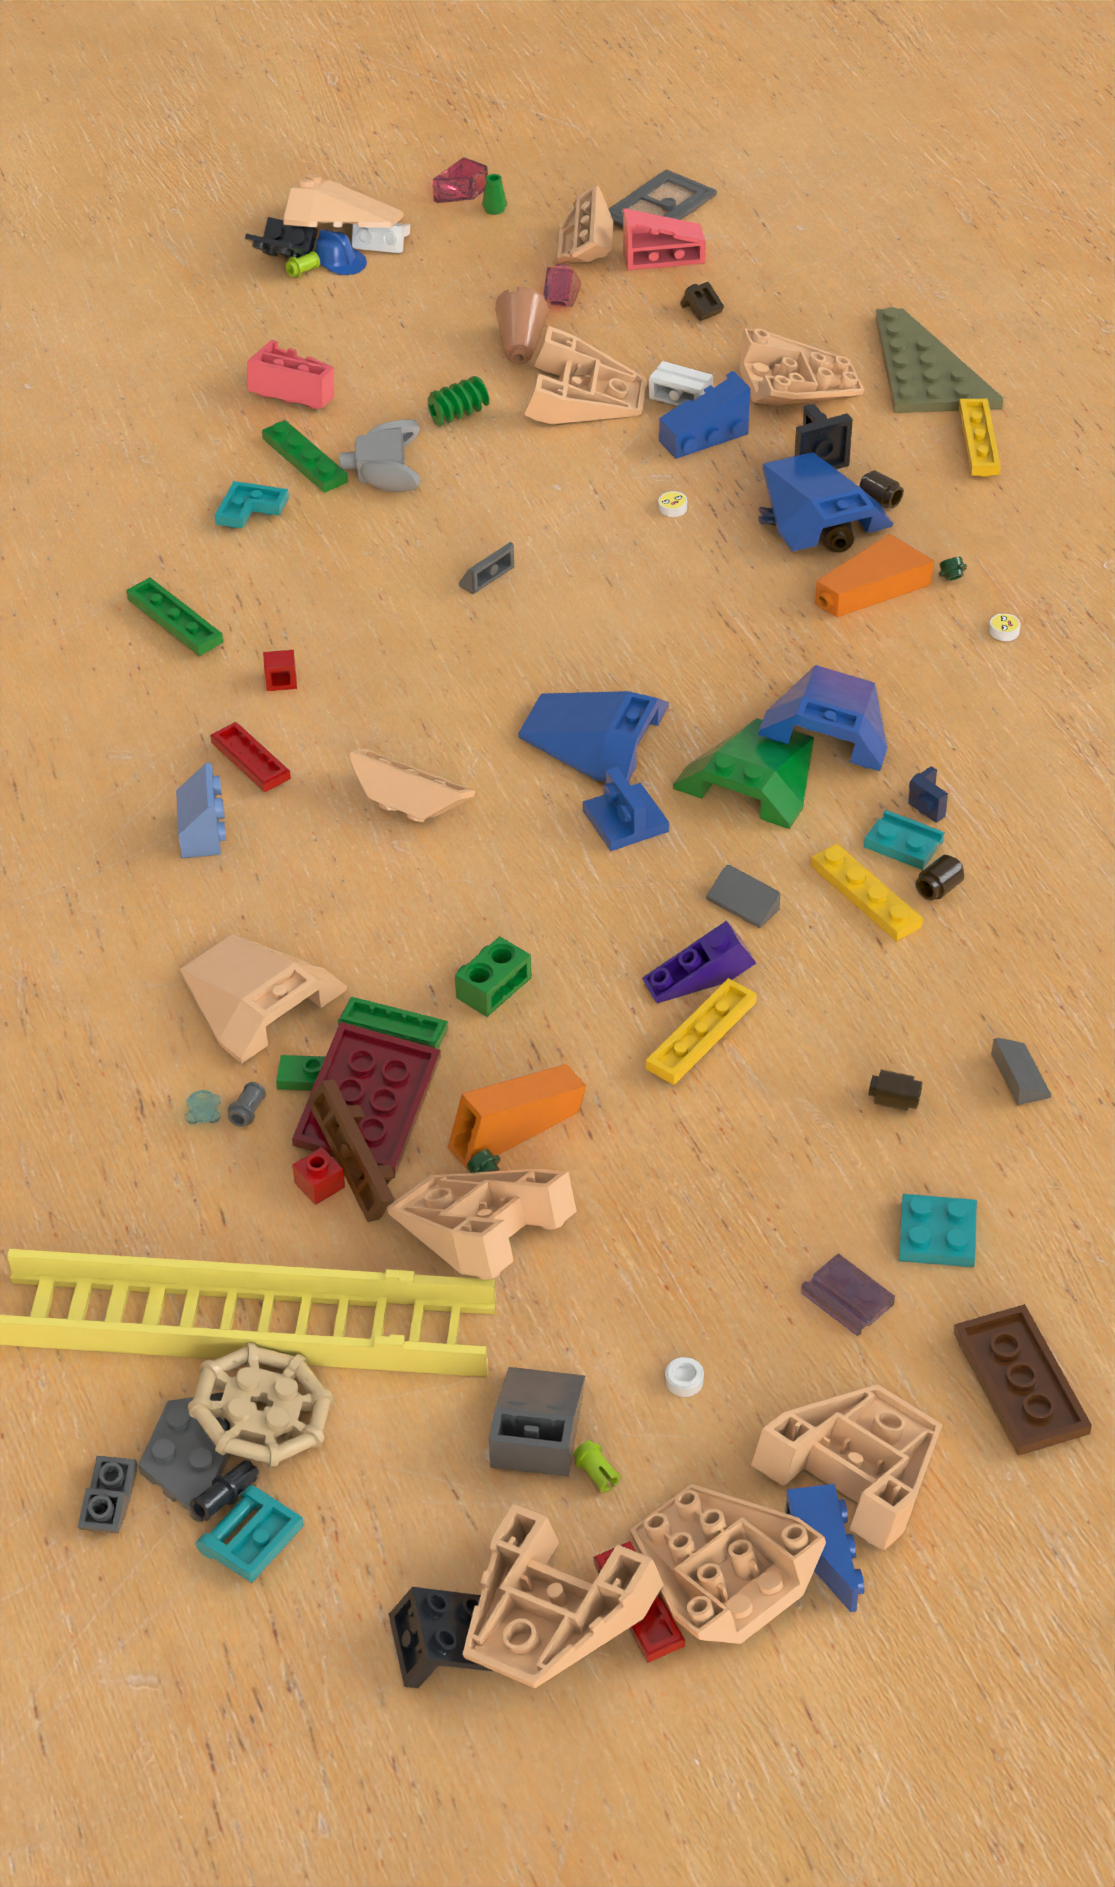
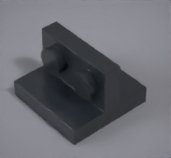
M814 403L804 406L803 425L796 427L794 456L813 452L836 470L848 467L850 463L853 419L848 413L827 418Z

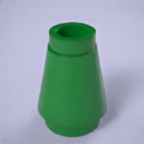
M490 174L486 177L482 206L485 208V212L491 215L503 213L507 206L501 176L498 174Z

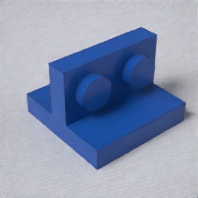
M618 766L606 770V784L603 785L604 795L583 801L584 814L610 851L669 832V821L641 783L630 785Z

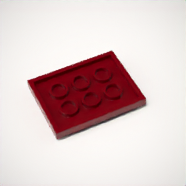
M340 1022L309 1099L322 1081L334 1079L347 1106L360 1105L365 1117L358 1124V1128L377 1165H390L393 1173L396 1175L441 1058V1050ZM307 1101L292 1137L293 1146L313 1152L323 1147L331 1157L335 1158Z

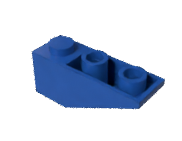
M835 1484L787 1489L785 1513L798 1517L825 1537L826 1544L815 1567V1573L850 1612L857 1611L858 1595L864 1594V1580L861 1569H854L852 1559L856 1558V1547L853 1534H846L844 1524L848 1523L845 1500H838Z

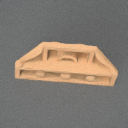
M595 185L575 197L572 203L574 207L567 214L559 230L557 260L560 263L591 262L596 258L605 257L612 250L613 219L598 185Z
M360 749L350 751L349 759L367 797L379 802L378 806L382 809L405 812L406 817L410 820L424 822L425 819L437 817L474 797L475 790L453 783L371 750Z

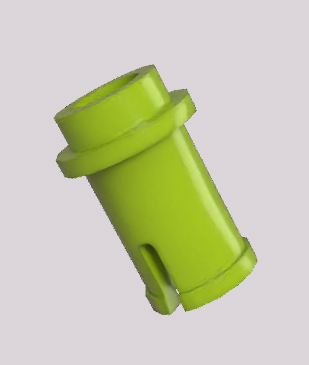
M314 251L298 258L291 257L285 264L286 271L291 277H301L302 273L320 267V259Z
M588 1440L579 1445L574 1451L575 1465L587 1472L601 1493L608 1492L610 1490V1487L607 1485L608 1481L615 1487L619 1483L621 1475L615 1471L603 1456V1448L600 1444H594L591 1440Z

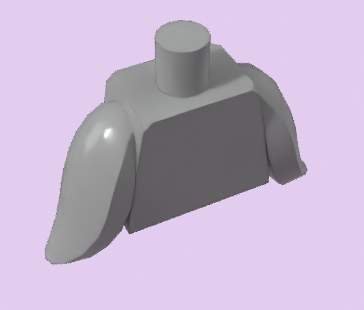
M399 420L376 426L367 434L356 438L355 452L340 453L341 468L343 470L357 469L361 483H369L380 490L391 492L416 490L421 479L415 471L405 465L404 447L417 437L420 432L419 425L416 420Z

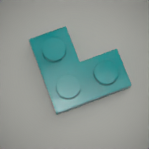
M233 481L215 513L216 525L243 529L252 511L280 516L289 499L288 489Z

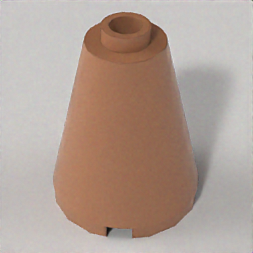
M517 287V291L509 292L508 289L498 296L495 311L506 358L513 363L522 364L532 358L549 314V304L547 305L544 295L535 289Z

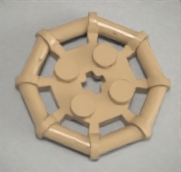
M255 1342L246 1343L244 1348L213 1361L205 1360L199 1367L201 1375L194 1398L188 1404V1411L192 1418L197 1419L216 1445L215 1451L219 1454L225 1455L229 1453L265 1462L268 1467H277L280 1461L306 1449L318 1448L324 1442L323 1431L329 1407L334 1403L333 1393L325 1389L305 1363L306 1358L301 1354L292 1356L257 1347ZM259 1363L284 1369V1372L279 1374L259 1369ZM246 1364V1367L240 1369L237 1375L232 1378L225 1373ZM296 1377L299 1379V1381L302 1383V1385L305 1387L309 1394L300 1395V1393L297 1391L298 1384L295 1381ZM213 1386L224 1392L221 1401L210 1400ZM261 1401L269 1406H266L264 1411H259L253 1402ZM300 1411H312L308 1425L298 1421ZM221 1417L223 1421L226 1418L230 1423V1430L225 1432L216 1418ZM286 1433L285 1437L289 1435L294 1437L279 1445L276 1443L277 1437Z

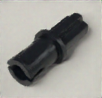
M244 1460L226 1475L216 1476L208 1489L190 1501V1509L193 1515L198 1520H205L206 1522L226 1504H234L238 1500V1495L257 1480V1475L259 1474L257 1466H254L250 1460Z

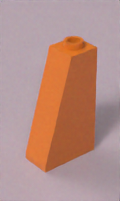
M889 533L816 581L815 604L838 618L927 587L932 584L934 560Z
M567 1064L462 1093L448 1149L465 1168L468 1162L482 1150L489 1149L494 1156L499 1155L579 1113L586 1084Z

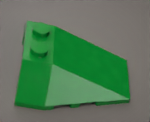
M756 718L688 764L673 784V789L701 799L712 784L761 800V820L790 829L803 810L814 737L793 730L789 744L774 741L758 735L763 720Z

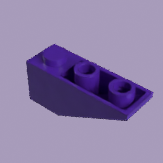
M726 920L642 979L658 1004L721 985L728 978L733 980L755 965L756 961L744 941Z

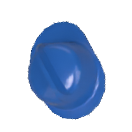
M326 229L319 231L314 252L319 256L320 265L340 275H354L366 268V257L352 247L345 233L331 232Z

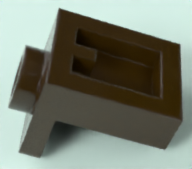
M709 281L700 285L693 284L684 291V296L680 302L682 308L691 306L700 321L722 313L725 307Z

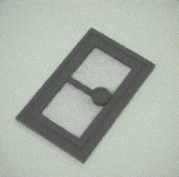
M666 169L608 210L613 219V224L623 228V208L681 220L717 195V190Z

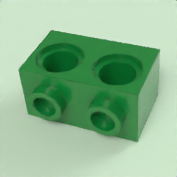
M499 936L490 945L483 947L479 954L467 965L459 968L455 974L456 998L488 1017L532 978L531 954Z

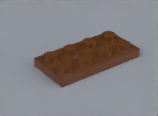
M1025 1304L955 1324L953 1334L1018 1456L1090 1435L1092 1424Z

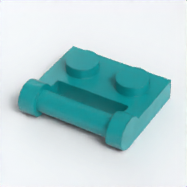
M249 1485L240 1494L241 1500L210 1533H204L196 1541V1547L207 1558L216 1559L252 1583L302 1529L304 1524L302 1516L257 1487ZM253 1510L258 1511L228 1545L223 1543Z

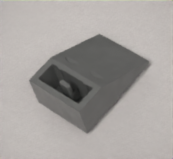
M509 1367L495 1406L489 1436L490 1468L569 1477L585 1375Z

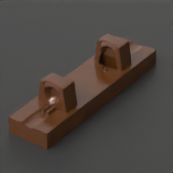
M334 1079L322 1081L308 1103L338 1164L343 1168L344 1176L367 1222L380 1220L387 1206L395 1200L388 1187L390 1181L395 1178V1174L390 1165H377L358 1128V1124L365 1117L360 1105L347 1106Z

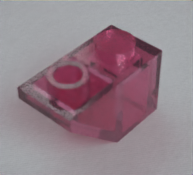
M465 157L461 158L433 179L434 202L443 203L475 199L484 192L486 177L488 176V166Z
M555 264V268L547 267L543 292L546 303L549 305L573 307L581 287V280L569 265Z

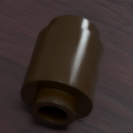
M876 470L865 474L859 484L861 489L884 508H895L902 500L904 489L900 486L899 482Z
M851 522L822 528L825 545L830 551L844 552L853 545L854 535Z
M942 855L919 873L915 883L917 891L926 900L941 899L964 880L963 865L957 858L950 855Z
M881 1069L879 1076L872 1075L868 1096L874 1097V1104L905 1111H908V1108L917 1109L923 1081L915 1080V1076Z

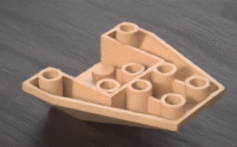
M744 328L742 332L740 373L744 382L750 387V396L753 403L785 406L863 395L865 390L850 359L767 332L763 329L757 328L753 330Z
M231 934L180 969L187 987L219 1046L241 1064L268 1046L266 1026L306 998H309L322 1008L347 990V986L323 967Z
M694 1484L689 1485L630 1529L641 1554L652 1558L663 1582L660 1592L673 1618L699 1640L737 1644L743 1643L804 1595L826 1544L823 1535L798 1517Z

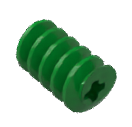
M472 376L468 380L464 379L459 383H453L449 387L441 388L439 391H432L427 400L428 409L433 421L440 427L444 425V419L446 422L451 423L454 418L453 415L459 420L463 418V412L467 416L472 414L473 409L476 412H480L482 410V403L485 406L489 405L488 391L479 377Z

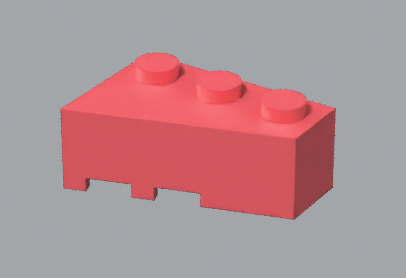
M623 208V255L628 270L705 263L706 241L700 224Z
M271 340L247 360L248 391L258 393L262 397H275L283 399L287 403L296 402L307 405L312 409H322L334 398V367L310 356L303 359L297 356V350L288 348L286 351L278 347L277 341Z

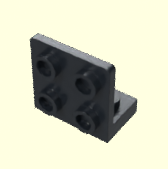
M268 217L263 237L246 233L245 239L253 243V248L262 250L264 254L274 257L281 254L285 255L287 259L291 257L298 258L313 251L318 229L307 226L284 225V220Z
M411 1587L388 1615L404 1687L419 1688L438 1666L493 1671L463 1656L474 1607L478 1606L481 1595Z

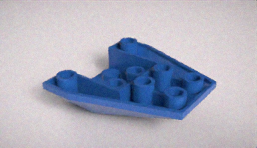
M813 452L764 463L762 466L777 531L791 552L817 546L822 528L855 520L859 521L867 533L893 526L892 520L876 500Z
M815 665L766 711L758 735L789 744L794 726L803 727L810 731L833 736L839 740L855 743L850 763L881 771L888 747L875 682Z
M630 691L543 693L539 696L520 729L518 738L598 781L606 782V770L618 766L629 782L637 767V746L649 724L659 726L669 707V702Z

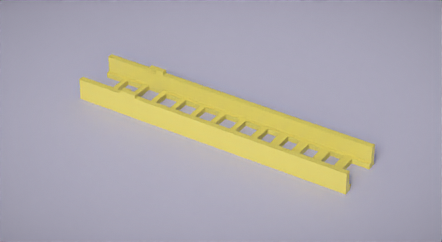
M9 1249L7 1258L11 1270V1283L38 1285L30 1317L0 1315V1345L218 1359L244 1348L246 1343L255 1342L257 1347L292 1356L301 1354L306 1358L305 1363L312 1366L487 1377L488 1359L486 1346L457 1345L461 1313L495 1315L496 1286L493 1279L481 1280L478 1278L415 1275V1271L386 1269V1273L21 1249ZM55 1287L75 1288L67 1319L48 1318ZM92 1289L112 1290L105 1321L85 1320ZM129 1291L149 1292L142 1324L122 1323ZM166 1294L186 1295L180 1326L159 1325ZM200 1296L226 1297L220 1329L194 1327ZM238 1298L264 1300L258 1331L231 1330ZM275 1301L301 1302L295 1334L269 1332ZM312 1303L338 1305L333 1336L306 1335ZM388 1303L414 1305L409 1341H405V1335L390 1334V1337L382 1336ZM349 1305L376 1307L371 1339L344 1337ZM424 1310L451 1312L447 1344L420 1342Z

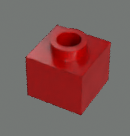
M294 650L263 652L266 690L297 689Z
M323 1147L292 1164L294 1183L315 1205L345 1188L343 1168Z

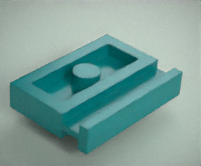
M885 810L883 817L878 819L866 835L864 848L923 870L936 853L939 844L943 843L945 832Z

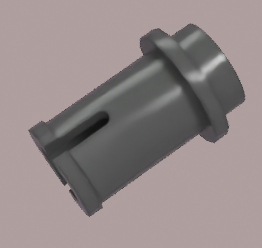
M256 1082L246 1084L237 1101L229 1105L228 1119L235 1126L245 1127L254 1121V1112L266 1096V1091L260 1084Z

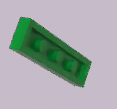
M286 420L277 422L262 430L263 440L324 493L348 483L347 473Z
M151 577L126 590L127 599L197 655L200 656L224 643L223 634Z

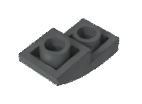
M97 1455L91 1486L85 1490L78 1523L79 1529L119 1533L138 1469L136 1459Z

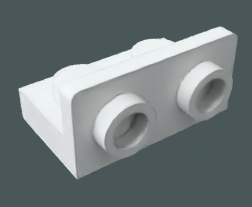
M396 223L391 228L358 227V224H353L352 247L354 249L402 253L404 237L410 235L411 224Z

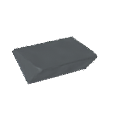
M508 543L468 569L460 580L459 586L474 594L513 569L514 544Z
M727 864L709 890L706 899L761 928L780 910L781 894L774 888Z
M994 1038L991 1055L1017 1105L1051 1098V1093L1025 1043Z

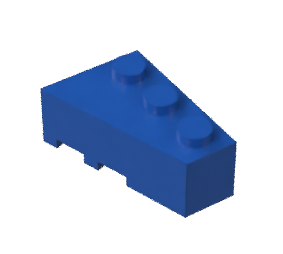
M734 371L726 375L727 379L716 387L710 385L705 388V394L692 402L688 399L659 418V442L675 459L748 435L750 387Z

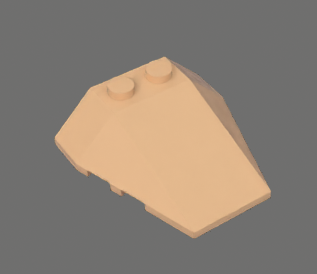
M306 175V178L299 180L297 184L290 188L284 215V225L317 227L318 222L333 223V227H342V224L349 223L358 224V227L391 228L403 218V211L331 180L321 179L320 175Z

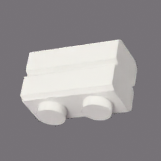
M662 361L657 370L650 376L649 398L676 407L688 399L692 402L705 394V388L710 385L713 386V375Z

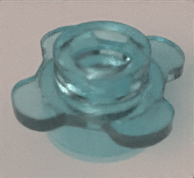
M207 1090L194 1092L186 1099V1106L188 1107V1113L185 1114L186 1121L190 1124H196L197 1122L215 1123L219 1121L221 1115L218 1111V1106L221 1104V1098Z

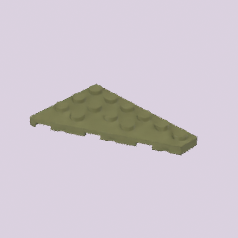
M889 307L886 309H876V323L894 413L959 411L960 399L988 398L990 410L1002 409L1003 397L903 308Z

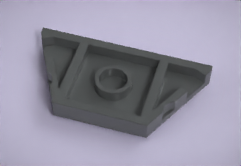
M224 1392L211 1394L210 1400L221 1401ZM194 1397L167 1401L138 1464L140 1474L152 1484L159 1485L169 1499L173 1502L177 1500L189 1510L190 1517L195 1521L201 1522L193 1515L190 1509V1501L208 1489L216 1476L222 1475L231 1454L221 1455L216 1452V1445L196 1418H192L189 1415L188 1404ZM221 1417L216 1418L225 1432L230 1430V1423L226 1418L224 1421Z

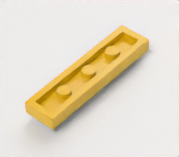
M988 398L960 399L959 412L971 476L1000 475L1001 463Z
M835 843L811 856V867L896 942L922 928L923 917L839 844Z
M728 978L646 1059V1070L675 1085L756 1003L757 993Z

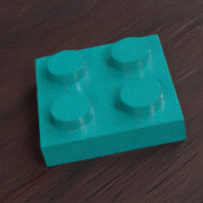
M903 1194L899 1261L974 1267L976 1256L977 1200Z

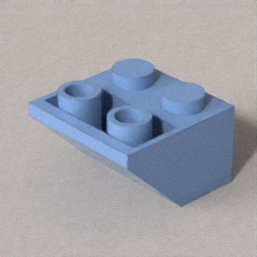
M205 763L176 790L178 836L182 858L221 855L220 841H226L225 822H219V819L225 818L224 803L221 797H216V795H222L220 775H213L212 763Z

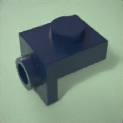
M930 766L923 772L914 775L910 780L908 804L937 823L946 816L948 793L935 785L937 769Z

